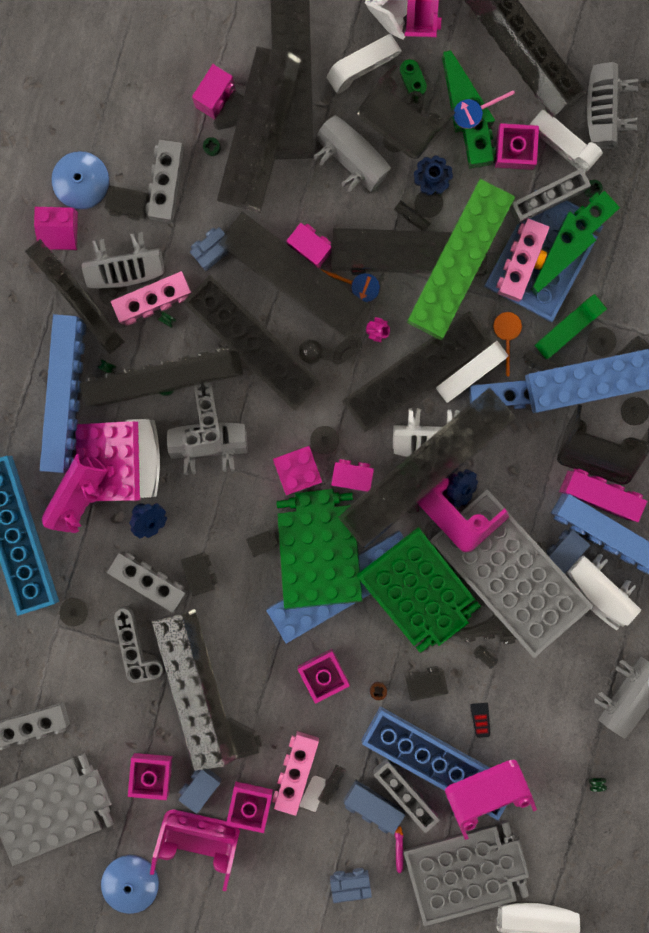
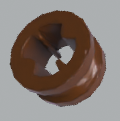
M381 682L373 683L370 687L371 697L375 700H383L387 695L386 686ZM379 686V689L380 687L383 688L382 695L380 696L374 694L375 687Z

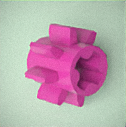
M375 317L374 321H370L366 327V332L369 335L368 338L376 342H381L382 338H387L390 334V327L387 325L388 321Z

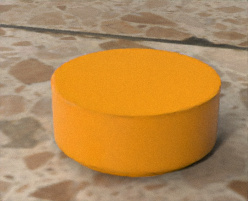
M540 251L534 266L535 269L541 270L547 257L546 251Z

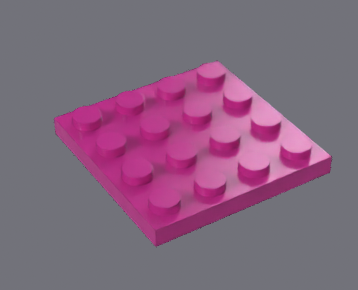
M138 421L77 424V430L75 431L76 454L79 455L80 463L85 457H88L90 461L97 458L108 470L101 484L98 485L96 492L99 496H95L97 501L140 500Z

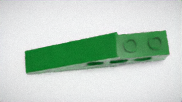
M451 50L444 51L442 62L455 133L463 132L469 169L490 166L494 159H496L495 147L491 146L493 133L492 129L488 127L493 126L495 119L486 107L482 109V119L479 122L481 130L466 129L457 125L453 114L459 102L470 99L476 101L480 106L485 103ZM482 142L485 148L478 149L475 143Z
M606 191L600 195L598 192L588 200L590 204L586 208L582 205L574 214L570 211L565 216L548 251L543 267L539 270L531 287L535 295L596 241L592 233L620 209ZM591 209H596L599 212V216H592ZM576 222H582L585 227L584 230H579L576 227ZM562 235H568L570 243L563 242Z

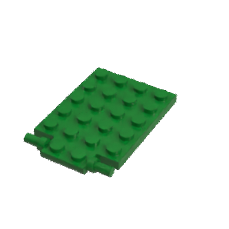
M333 489L295 493V497H290L289 500L276 502L277 508H296L295 512L278 513L285 610L363 602L361 581L356 576L360 572L355 507L354 505L335 507V504L341 503V501L353 500V492L340 494L339 492H334Z
M419 527L356 575L413 646L426 638L416 647L419 653H422L429 646L433 647L436 643L438 646L443 644L468 625V619L472 617L471 614L481 607L475 601L465 608L475 598Z

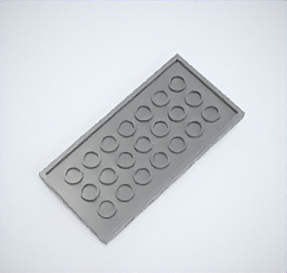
M487 489L460 514L467 521L476 514H481L491 521L504 507ZM509 512V518L471 552H462L441 530L430 540L432 544L533 658L539 655L593 607L589 600Z

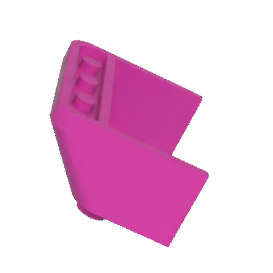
M439 0L407 1V23L404 36H437V30H441L442 18L438 17Z
M452 456L429 478L418 496V504L462 552H471L509 518V515L504 508L491 521L481 514L473 515L467 521L442 495V492L449 485L447 475L460 466L457 458Z
M516 760L503 762L453 783L445 789L446 796L465 840L469 839L466 831L476 827L478 823L477 817L510 803H514L515 806L520 808L531 805L533 812L537 810L532 794Z
M179 810L167 811L164 815L153 853L150 875H154L158 859L170 860L175 856L177 849L214 857V869L226 874L222 890L226 892L240 833L239 828L226 825L227 821Z

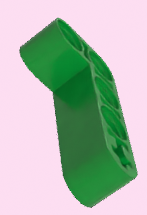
M593 294L534 346L546 360L549 359L591 321L600 316L607 307Z

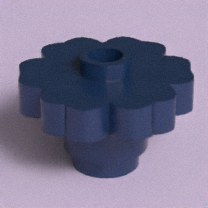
M435 155L432 159L424 157L418 162V170L414 172L413 177L415 185L421 186L420 191L431 196L436 192L440 195L449 188V181L452 180L453 174L451 166L446 165L444 158Z
M465 469L463 472L459 471L457 474L447 475L449 485L446 491H448V501L452 505L459 508L461 505L465 506L472 499V493L477 489V474Z
M158 503L152 506L151 504H137L132 510L133 515L129 524L134 536L139 539L144 536L150 538L156 535L160 528L165 526L167 521L166 511Z

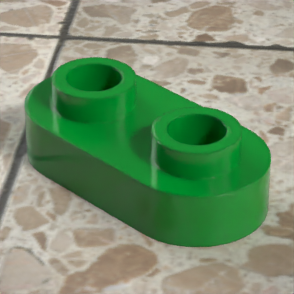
M412 59L405 60L400 66L401 78L408 94L413 98H420L426 92L427 85L416 61ZM408 66H411V67L413 68V70H412V71H407L406 68H407ZM419 84L421 88L415 89L414 85Z

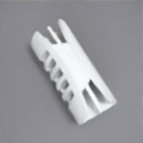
M409 408L408 425H394L393 427L394 454L420 459H450L452 456H455L457 459L471 457L473 433L471 428L458 427L459 410H455L453 419L451 409L447 410L446 427L420 426L421 409L417 408L415 417H413V410Z
M149 419L125 420V422L138 421L140 498L156 497L159 485L160 453L155 421Z
M597 554L592 563L585 556H581L565 575L593 605L591 610L615 630H618L620 625L628 626L641 611L628 598L636 586L629 587L631 583L629 580H625L620 589L600 571L608 562L607 559L601 561L602 554Z
M505 904L498 907L497 931L503 933H580V916L576 912L546 904Z

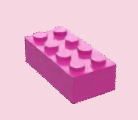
M581 469L567 471L559 490L560 493L570 494L584 503L625 520L639 523L647 500L642 499V494L634 491L625 492L624 487L617 484L608 485L606 484L607 480L598 476L589 477V473Z

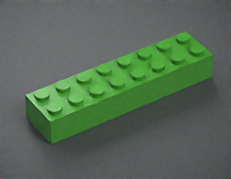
M479 179L406 323L440 340L443 339L515 196Z

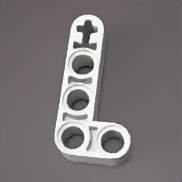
M388 34L336 62L326 78L335 92L340 94L348 89L355 79L394 59L402 50L393 36Z
M541 110L529 124L539 126V137L578 170L583 168L585 173L603 154L596 144L589 142L586 145L545 110Z
M496 341L442 382L436 389L448 403L500 364L509 355L499 342Z

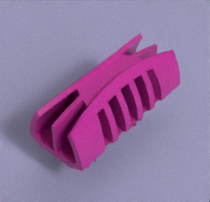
M76 454L42 515L44 527L56 531L79 532L78 527H81L79 523L80 517L84 514L89 502L97 501L95 496H99L96 492L98 485L101 484L108 472L106 467L97 458L90 461L88 457H85L80 463L79 455Z

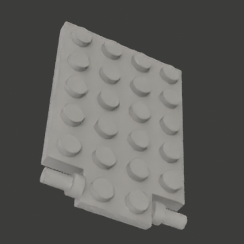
M85 753L78 756L83 774H80L75 759L72 757L0 787V837L12 866L100 831L103 827L96 811L103 817L107 827L114 825L109 813L111 811L109 806L112 805V802L98 768L93 769Z
M508 821L501 822L504 842H500L497 827L494 824L466 832L469 838L465 840L463 834H458L403 850L424 926L517 901L512 885L514 881L519 886L521 897L526 898L529 896L526 886V878L529 877V872L519 838L515 839L514 833L511 832Z

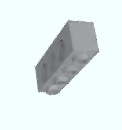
M159 140L158 145H155L154 157H156V164H153L151 169V176L154 177L153 183L149 184L148 194L151 195L150 202L146 204V214H148L150 220L173 223L184 152L182 143ZM165 159L172 160L169 166L162 165ZM162 178H169L168 184H159ZM159 197H166L164 204H157Z
M583 168L513 202L509 210L518 225L528 218L530 219L585 192L591 184Z
M127 551L125 553L120 552L107 573L174 613L187 592L184 590L185 586L177 581L174 583L167 579L168 576L160 571L158 573L151 570L152 566L144 561L139 563L135 560L133 554ZM132 565L136 568L135 576L128 574V566ZM146 575L151 576L153 579L151 586L144 583ZM163 585L167 586L170 591L166 596L160 592V587Z
M64 702L0 720V750L9 748L10 744L15 742L18 745L24 744L29 741V738H44L47 736V733L53 731L54 734L66 731L65 728L70 725ZM49 718L51 726H46L43 719ZM25 723L31 724L33 731H27ZM7 728L14 731V737L7 734Z
M385 758L373 769L374 776L424 833H427L440 821L435 810L389 759Z

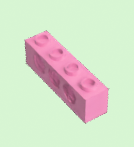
M529 218L525 223L521 222L517 231L520 234L518 241L514 240L510 252H513L511 259L507 258L503 270H506L505 275L499 278L496 288H499L497 294L517 302L522 300L550 228L549 226ZM524 238H531L533 245L527 246L524 243ZM517 256H524L526 263H518ZM510 274H517L519 281L516 283L512 282Z
M181 271L110 302L119 323L128 326L137 322V318L142 316L143 318H148L154 315L156 310L161 309V311L171 308V304L175 302L183 303L188 301L189 297L192 296V292ZM169 288L175 289V294L172 297H167L165 294ZM150 296H157V302L155 304H148V298ZM133 303H139L140 307L137 312H131L130 310Z
M297 731L296 736L291 737L289 747L292 749L290 755L286 754L283 763L286 769L284 773H280L277 784L281 785L279 791L274 792L272 802L275 803V810L296 816L319 743L318 737ZM296 751H304L306 753L305 757H296ZM291 769H298L300 774L292 776L289 772ZM291 787L294 789V793L287 795L284 789Z

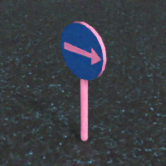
M515 91L508 92L482 106L474 100H462L454 109V120L462 128H474L482 119V109L515 94Z

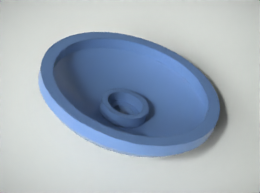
M78 151L67 154L54 167L52 173L53 191L57 198L68 207L74 209L91 208L101 202L108 191L109 174L107 168L98 157L91 153ZM76 175H81L80 180H75Z
M126 855L115 859L108 865L102 876L101 890L104 899L113 909L121 913L133 914L145 910L152 904L158 893L159 879L156 870L154 875H150L151 863L139 856ZM129 886L131 891H126L125 887Z

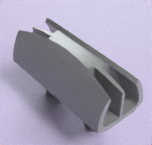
M615 62L593 65L587 95L588 129L591 142L600 149H615L618 147V133L620 131L638 129L637 125H633L638 123V118L620 119L618 117L620 92H638V86H633L638 85V79L620 80L619 67Z
M334 115L320 128L316 140L323 148L314 155L315 161L323 156L319 165H323L333 155L352 173L342 182L343 188L351 183L347 190L351 192L361 182L372 193L386 178L387 172L391 169L388 163L370 143L338 116Z
M143 232L138 233V241L135 233H132L130 236L134 251L110 257L107 256L105 240L100 239V248L97 240H93L96 258L82 263V272L87 288L129 286L163 275L165 268L161 249H145Z
M218 423L222 442L221 450L214 454L197 457L222 455V471L227 472L229 463L231 472L235 471L234 454L248 453L245 424ZM200 424L167 430L169 456L171 459L183 458L185 475H188L189 466H191L192 474H196V457H190L186 454L183 436L188 432L201 430Z
M641 656L633 667L624 660L620 661L625 669L617 666L616 670L625 675L626 679L612 699L600 692L598 695L604 701L596 698L594 700L596 704L604 708L598 720L624 739L630 734L649 708V661Z

